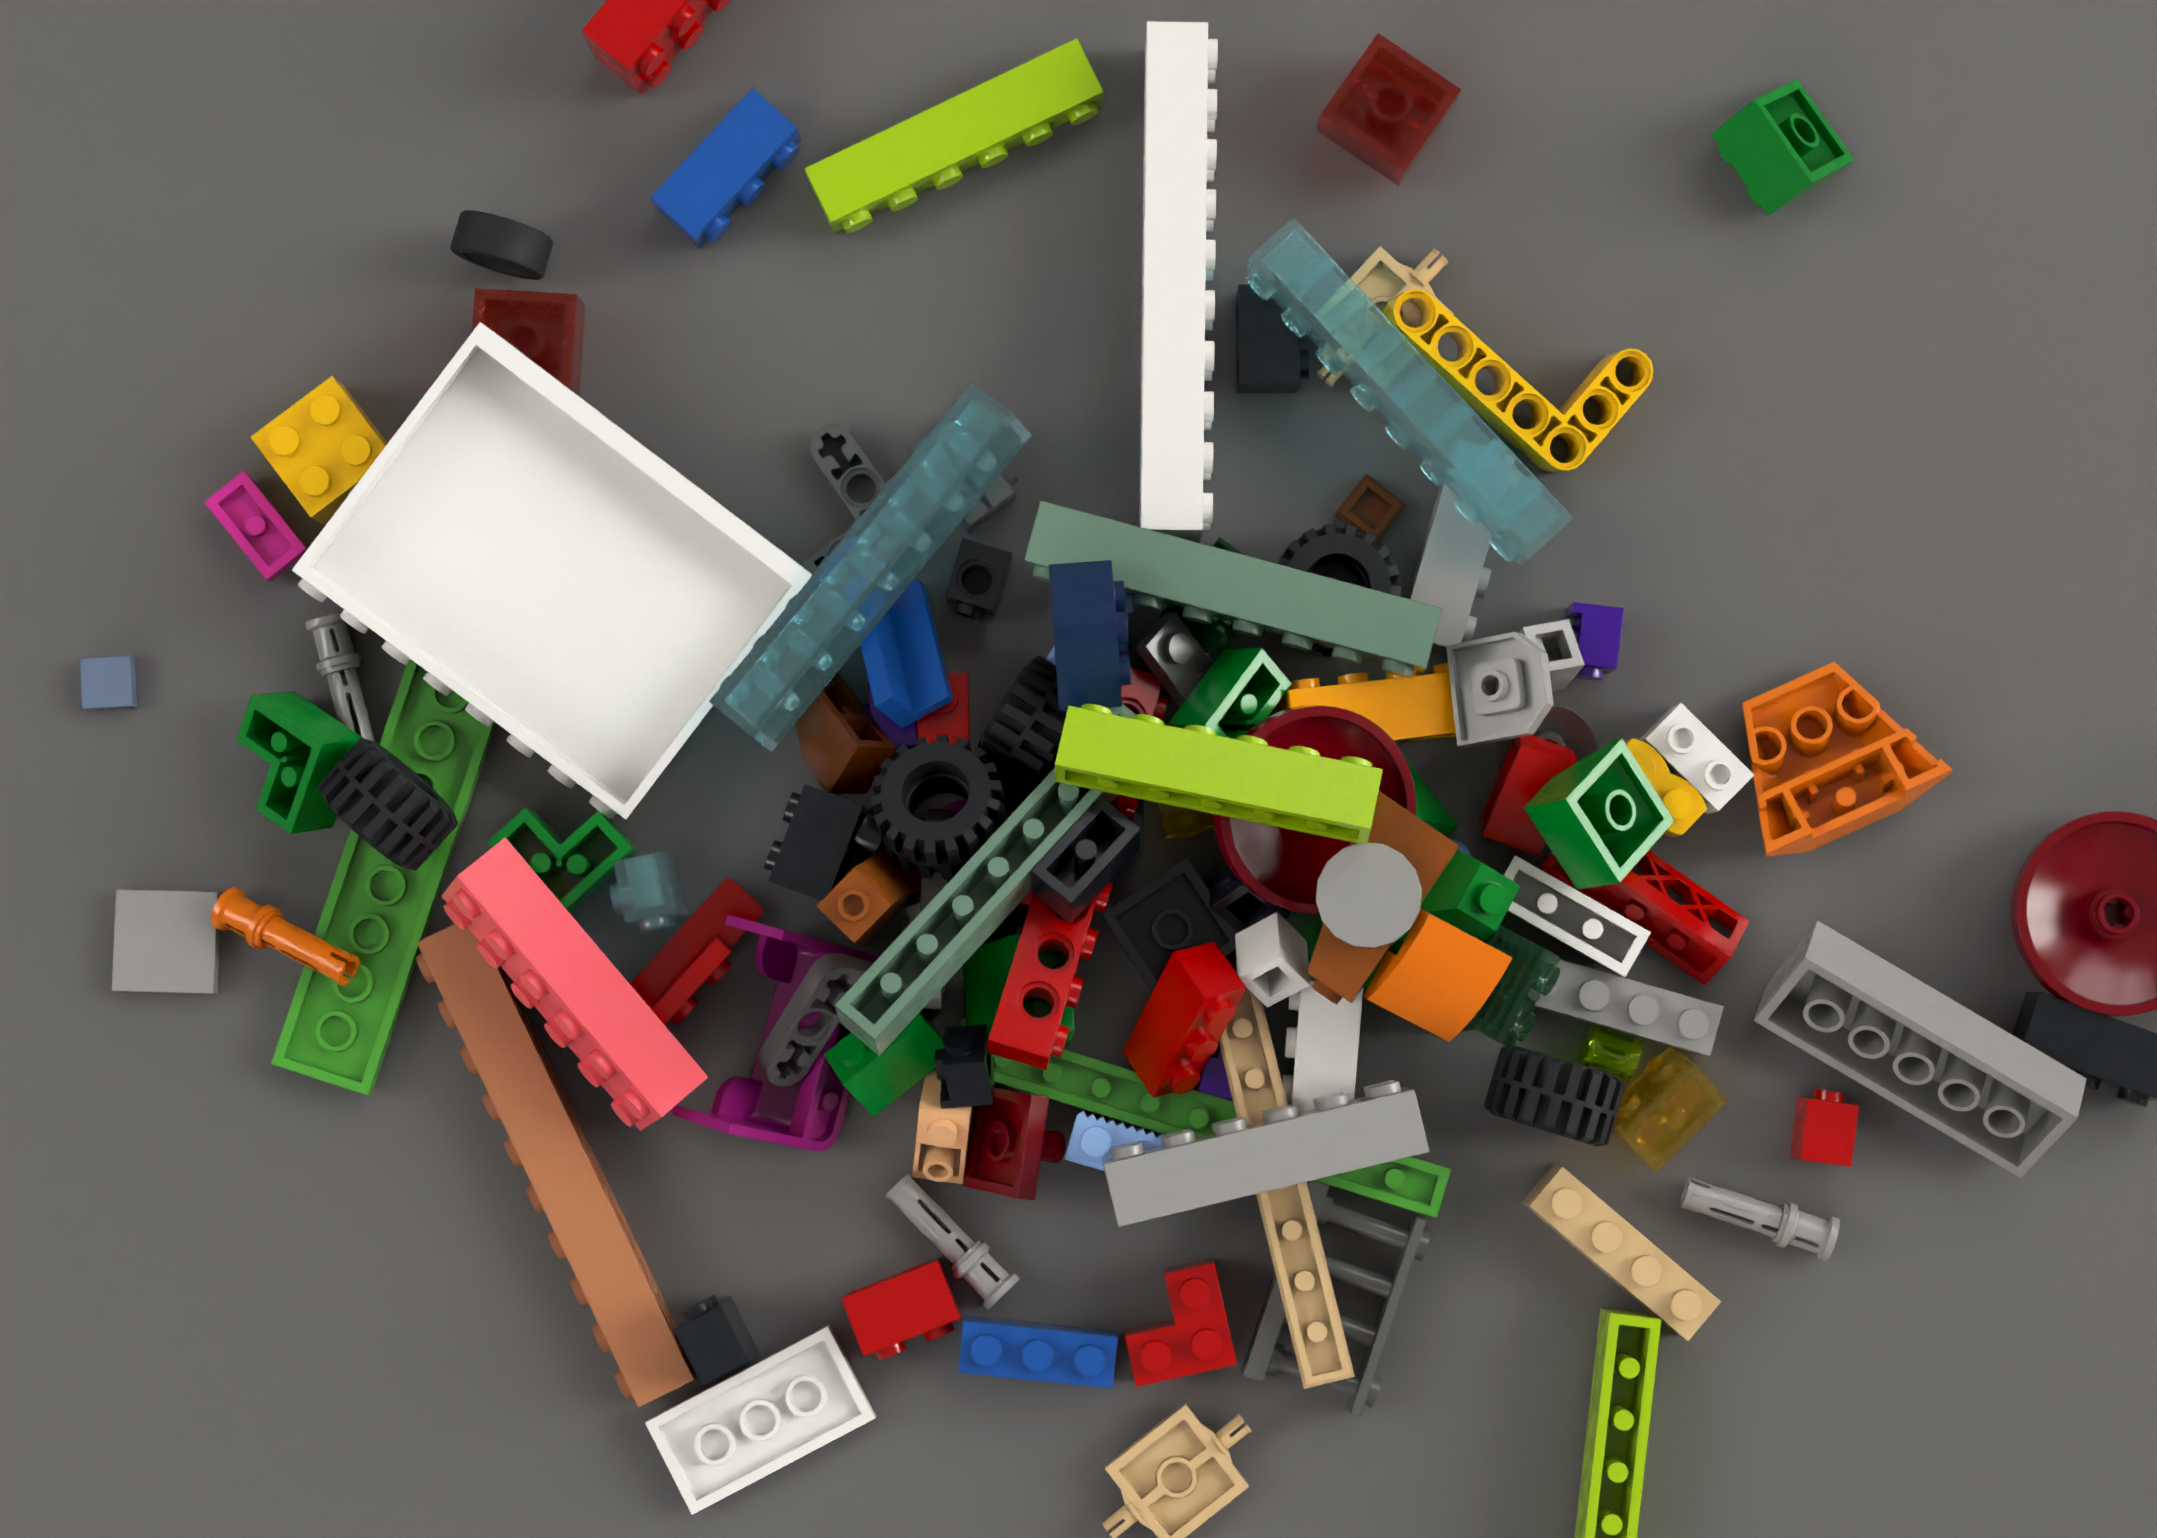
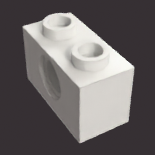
M1682 703L1671 707L1639 739L1652 746L1662 756L1670 774L1685 779L1697 789L1706 804L1707 810L1705 813L1707 814L1718 812L1754 776Z

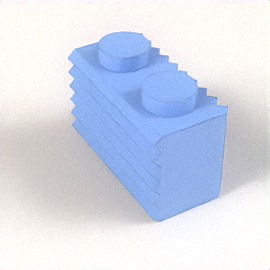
M1081 1110L1076 1114L1064 1160L1104 1171L1102 1160L1112 1157L1111 1147L1141 1141L1143 1150L1163 1145L1161 1139L1163 1134L1158 1133L1154 1135L1152 1130L1145 1132L1142 1127L1135 1130L1133 1124L1125 1126L1123 1121L1116 1124L1113 1118L1106 1121L1103 1115L1096 1118L1093 1112L1086 1115L1085 1111Z

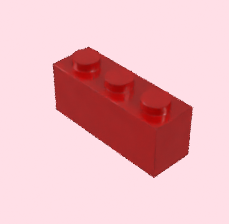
M1215 942L1172 953L1123 1050V1054L1153 1098L1171 1093L1184 1094L1199 1083L1204 1067L1210 1056L1218 1048V1041L1229 1021L1235 1016L1236 1008L1247 989Z

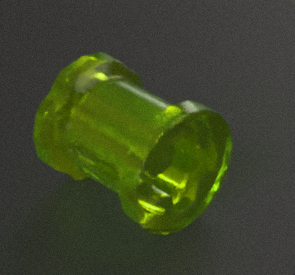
M1593 1024L1585 1039L1579 1064L1586 1067L1592 1065L1618 1074L1622 1082L1629 1083L1633 1078L1641 1057L1643 1040L1634 1038L1630 1042L1604 1033L1602 1026Z

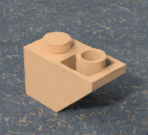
M935 1068L924 1078L918 1114L912 1177L936 1182L963 1184L974 1106L941 1109V1080L937 1079Z

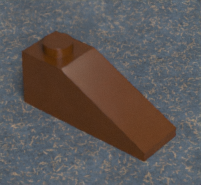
M782 646L778 652V657L804 760L817 776L818 783L829 793L867 794L872 787L875 776H879L881 772L880 766L886 758L889 759L896 749L821 649Z

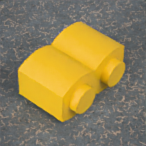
M1635 738L1625 741L1630 752L1675 820L1664 832L1663 836L1673 838L1683 835L1707 810L1702 796L1688 781L1670 774L1666 762L1652 746Z

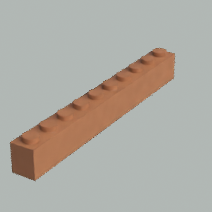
M453 924L416 942L422 953L416 956L418 967L429 984L434 981L436 982L444 999L438 1002L440 1013L451 1030L457 1027L466 1045L460 1048L462 1059L471 1075L474 1076L479 1073L487 1089V1092L482 1094L483 1103L492 1120L496 1122L501 1119L509 1138L504 1140L508 1156L516 1168L523 1165L531 1182L530 1185L526 1186L529 1200L538 1214L546 1213L553 1228L552 1231L548 1232L551 1246L560 1260L568 1259L575 1274V1277L570 1279L572 1290L582 1307L590 1305L598 1322L592 1325L594 1336L604 1353L612 1352L620 1368L614 1372V1376L623 1396L627 1400L633 1397L637 1406L640 1407L695 1380L697 1375L674 1331L677 1327L533 1024L523 1004L511 989V978L501 966L495 969L486 962L477 948V945L480 943L468 927L462 930Z

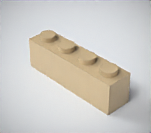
M1553 1164L1522 1201L1527 1208L1648 1311L1660 1318L1662 1323L1681 1338L1689 1341L1721 1303L1717 1297L1564 1167Z

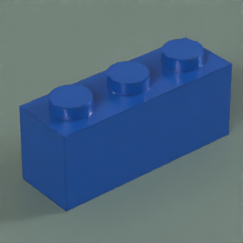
M752 88L653 193L650 199L655 209L699 249L707 241L715 243L730 227L732 221L729 217L741 204L745 207L750 206L761 195L766 187L763 181L775 168H778L780 171L785 169L797 156L800 150L797 144L801 141L798 129L761 94Z
M965 1315L958 1373L1113 1389L1118 1333L1115 1330Z

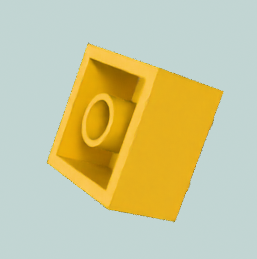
M333 376L251 436V439L309 516L322 525H326L388 444L346 387Z

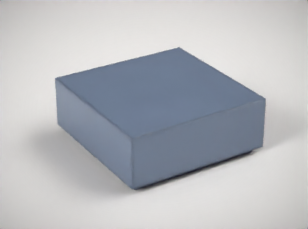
M115 656L80 659L82 709L103 710L137 707L135 657Z

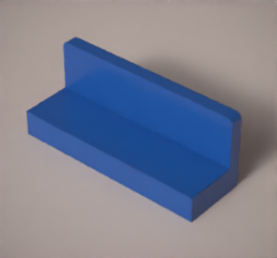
M865 578L849 585L847 590L875 707L901 728H904L950 703L953 700V695L925 585L920 580L915 579L886 596Z

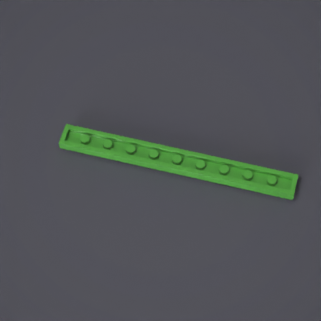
M962 1018L960 1026H966L965 1018ZM1063 1049L1061 1058L1051 1055L1047 1070L992 1054L994 1082L1036 1095L1047 1096L1049 1099L1162 1134L1191 1129L1194 1131L1195 1137L1214 1133L1212 1123L1237 1117L1233 1101L1195 1089H1191L1184 1094L1171 1093L1153 1098L1134 1070ZM1411 1156L1314 1181L1437 1218L1451 1169Z

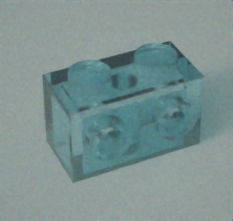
M662 851L613 861L617 884L610 885V896L615 914H622L625 923L639 925L640 931L653 932L676 927L675 917L688 915L676 855Z

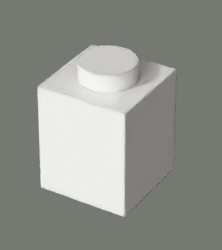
M1278 912L1235 934L1237 974L1247 989L1267 1008L1310 986V976L1307 973L1309 968L1307 941Z

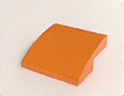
M1421 909L1399 952L1395 955L1387 951L1363 997L1451 1042L1483 1006L1506 971L1512 957Z

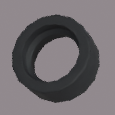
M465 210L459 215L450 250L460 258L478 266L514 277L539 280L544 277L553 240L545 233L523 223L490 213Z

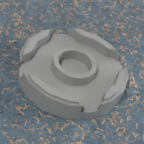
M1368 842L1367 844L1358 843L1343 848L1327 861L1317 880L1316 903L1322 921L1334 936L1356 947L1378 948L1396 942L1411 929L1421 911L1422 887L1416 869L1402 853L1385 844Z

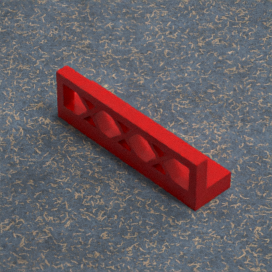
M1550 850L1544 857L1539 869L1576 889ZM1650 850L1637 863L1644 875H1637L1630 871L1620 883L1577 890L1650 931L1651 934L1645 944L1703 985H1706L1731 959L1749 923V920ZM1665 888H1672L1681 894L1686 905H1679L1669 898ZM1707 917H1713L1729 928L1730 931L1727 937L1713 929Z

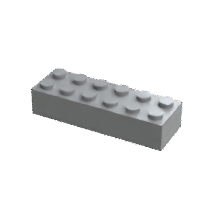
M1818 920L1766 983L1754 1018L1756 1023L2020 1178L2026 1174L2078 1118L2087 1078Z
M1389 1080L1363 1087L1365 1096L1349 1100L1348 1093L1343 1094V1092L1313 1099L1315 1108L1298 1112L1297 1107L1293 1106V1104L1262 1111L1264 1121L1246 1125L1245 1118H1242V1116L1212 1123L1214 1133L1195 1137L1193 1130L1185 1129L1162 1135L1163 1145L1143 1150L1141 1141L1111 1147L1112 1157L1103 1159L1102 1162L1118 1227L1430 1152L1415 1089L1400 1087L1399 1081Z

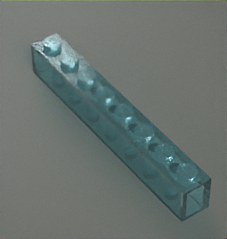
M1294 217L1248 258L1245 269L1250 274L1246 277V280L1252 289L1264 300L1272 297L1284 310L1281 318L1290 330L1300 338L1306 334L1317 345L1319 349L1315 354L1321 363L1334 375L1340 371L1354 385L1350 392L1357 402L1368 412L1376 409L1389 423L1385 426L1389 436L1404 450L1411 446L1424 460L1420 467L1425 475L1438 487L1445 483L1458 497L1454 502L1458 510L1472 524L1480 521L1491 532L1493 537L1489 541L1505 560L1511 562L1515 558L1522 566L1574 518Z
M970 384L961 396L953 401L947 413L929 435L920 441L915 452L896 475L887 481L882 492L863 515L854 521L849 532L831 554L822 560L817 571L798 594L789 600L784 611L766 633L756 640L752 650L733 673L724 679L719 690L709 702L772 752L1032 434L1011 411Z

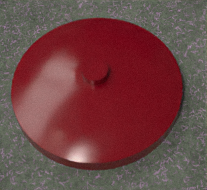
M1325 705L1297 706L1265 718L1245 734L1261 738L1268 743V746L1288 750L1291 746H1304L1318 751L1321 757L1341 760L1343 757L1352 756L1365 759L1372 763V767L1383 769L1379 791L1416 816L1415 786L1405 757L1396 743L1381 727L1358 713ZM1214 814L1216 837L1224 859L1233 874L1249 891L1272 905L1304 914H1320L1316 903L1317 880L1327 861L1340 850L1348 847L1349 841Z
M2121 811L2089 814L2069 821L2047 834L2033 848L2024 861L2013 889L2011 901L2012 929L2017 947L2026 966L2038 982L2056 998L2070 1002L2082 1009L2113 1017L2132 1016L2157 1010V820L2141 814Z

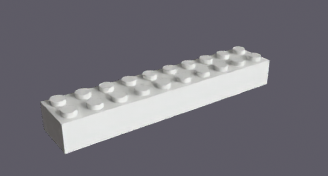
M1147 21L1144 78L1139 527L1199 543L1202 531H1210L1213 521V493H1203V481H1211L1214 452L1213 442H1204V431H1211L1214 420V391H1204V381H1212L1215 357L1214 341H1205V331H1212L1215 319V290H1205V281H1213V271H1215L1216 241L1206 240V232H1213L1216 189H1206V182H1214L1217 160V139H1207V133L1215 132V120L1217 119V89H1208V83H1215L1218 39H1208V22Z

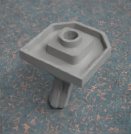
M1515 631L1446 646L1457 746L1465 748L1533 735L1554 705L1548 654L1525 635Z

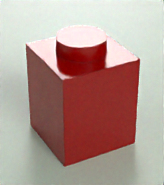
M1820 1089L1813 1090L1812 1099L1797 1097L1790 1157L1851 1167L1859 1105L1844 1103L1845 1093Z

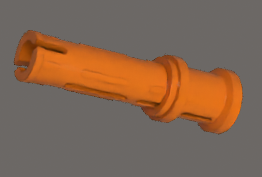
M234 886L228 888L221 894L213 907L211 914L213 927L221 931L230 929L246 938L248 945L253 948L265 949L270 947L336 981L341 986L349 983V978L343 976V973L353 979L358 971L360 964L358 956L350 954L283 919L279 908L270 904L262 906L246 898L245 892L240 888Z

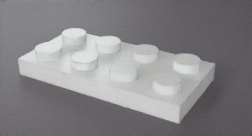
M827 1325L647 1420L645 1424L693 1515L875 1419L876 1415L830 1325Z

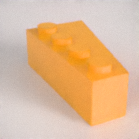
M1448 663L1434 665V674L1417 676L1416 671H1413L1412 678L1396 676L1385 672L1386 679L1369 681L1368 673L1362 672L1338 676V685L1320 687L1319 678L1291 681L1290 690L1285 692L1268 715L1269 717L1277 712L1297 706L1325 705L1347 709L1366 717L1381 727L1395 743H1398V740H1405V743L1456 737Z

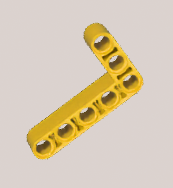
M1412 289L1396 295L1388 301L1383 311L1384 325L1395 339L1537 467L1545 472H1563L1575 469L1581 465L1645 391L1653 378L1652 362L1642 351L1629 348L1608 354L1595 366L1558 410L1432 295L1424 290ZM1404 301L1414 303L1420 310L1421 318L1416 328L1407 326L1401 319L1400 308ZM1442 335L1450 336L1457 343L1458 353L1452 362L1443 359L1439 354L1438 341ZM1620 360L1629 363L1633 370V380L1629 386H1624L1616 378L1615 370ZM1480 369H1486L1494 377L1495 387L1490 395H1484L1476 387L1475 378ZM1588 398L1597 401L1601 409V416L1596 424L1588 422L1583 414V405ZM1518 402L1524 403L1531 410L1532 420L1526 429L1517 426L1513 419V409ZM1555 436L1562 437L1568 444V456L1562 463L1555 460L1551 455L1550 444Z

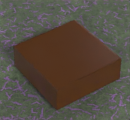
M1365 474L1335 512L1334 516L1347 525L1357 527L1356 531L1365 535L1368 531L1377 537L1375 539V542H1377L1406 504L1368 474Z

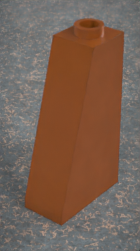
M1378 791L1368 842L1385 844L1406 857L1417 871L1422 887V903L1460 846ZM1350 842V843H1349V846H1352V845H1355V844H1358V843ZM1323 922L1307 973L1316 978L1311 987L1336 1005L1342 997L1352 1003L1394 943L1378 948L1356 947L1334 936Z
M885 847L855 866L827 894L817 907L854 943L867 946L921 890L922 877L917 867L911 873L901 868L899 859L893 861Z

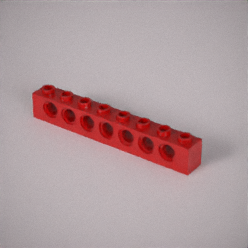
M1130 668L1131 685L1121 686L1122 704L1136 715H1151L1163 721L1169 697L1160 695L1162 684L1154 674ZM1118 795L1111 804L1126 817L1133 819L1139 799ZM1109 882L1071 924L1058 918L1053 909L1033 894L988 1038L987 1053L1047 1070L1051 1055L1061 1058L1070 1027L1060 1025L1066 1006L1076 1009L1084 983L1083 978L1075 976L1080 958L1091 960L1099 931L1091 929L1090 925L1095 910L1105 913L1113 883ZM1055 950L1065 957L1066 964L1058 969H1049L1040 963L1038 956L1044 951ZM1041 998L1048 1002L1052 1011L1045 1017L1035 1018L1024 1010L1023 1005L1029 999Z

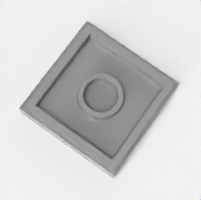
M116 889L112 991L218 994L220 930L213 927L211 914L222 892Z

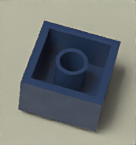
M1111 560L1049 564L1059 711H1067L1068 705L1081 708L1083 704H1096L1106 708L1122 707L1121 686L1131 685L1124 581H1113Z

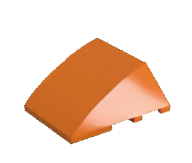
M1835 662L1829 663L1742 703L1766 857L1810 852L1901 811L1953 771L1942 759L1938 761L1916 741L1917 736L1908 728L1903 729L1880 708V703Z

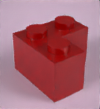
M1213 1258L1164 1268L1163 1273L1174 1319L1124 1330L1136 1387L1237 1365Z

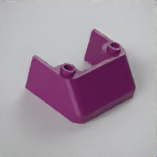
M727 915L725 925L760 934L755 952L756 967L762 976L777 980L751 1077L733 1076L724 1081L716 1093L711 1112L676 1105L672 1115L727 1134L817 1152L825 1151L835 1143L840 1134L851 1093L842 1085L824 1054L851 1032L839 1021L808 1073L802 1080L787 1087L776 1086L769 1081L759 1064L758 1055L805 975L817 959L829 953H842L870 962H875L878 957L861 950ZM808 1013L802 1017L797 1027L806 1028L812 1026L818 1021L821 1013Z

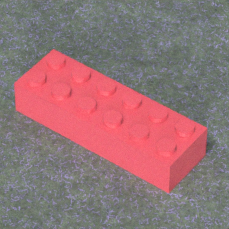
M506 837L457 875L441 897L446 901L444 910L448 917L460 929L464 930L468 927L480 942L477 948L482 957L493 968L498 969L500 966L513 980L511 989L515 996L527 1008L531 1009L535 1006L547 1021L544 1027L549 1036L560 1047L565 1048L567 1045L580 1059L577 1065L582 1075L593 1086L599 1087L602 1085L614 1099L611 1103L612 1109L626 1125L631 1127L635 1124L640 1131L662 1118L708 1078L700 1066Z

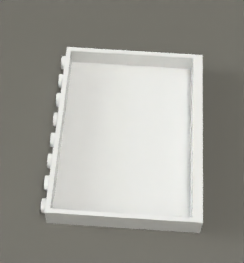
M481 322L292 569L293 572L302 578L298 586L307 594L321 603L327 597L344 609L339 616L346 623L363 634L369 628L386 640L381 647L389 655L404 665L413 660L427 671L423 679L446 696H449L452 690L469 702L465 710L472 717L487 727L496 722L510 733L506 739L510 745L529 758L535 752L552 764L547 771L554 778L571 789L576 783L593 795L589 803L610 819H614L617 814L624 819L629 817L812 576V573Z

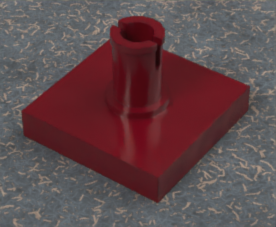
M994 1087L993 1105L973 1107L963 1186L1017 1199L1035 1200L1040 1161L1054 1164L1059 1163L1064 1156L1066 1148L1065 1138L1061 1132L1045 1131L1049 1097Z

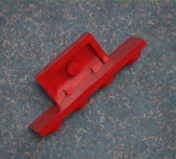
M725 878L630 982V985L664 1025L670 1019L678 1025L698 1003L692 995L704 981L712 987L731 967L732 963L726 957L732 952L733 945L747 930L725 925L727 915L755 922L763 914V906L732 878Z

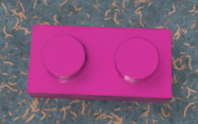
M244 470L204 501L269 582L274 581L299 561L308 549L249 473Z

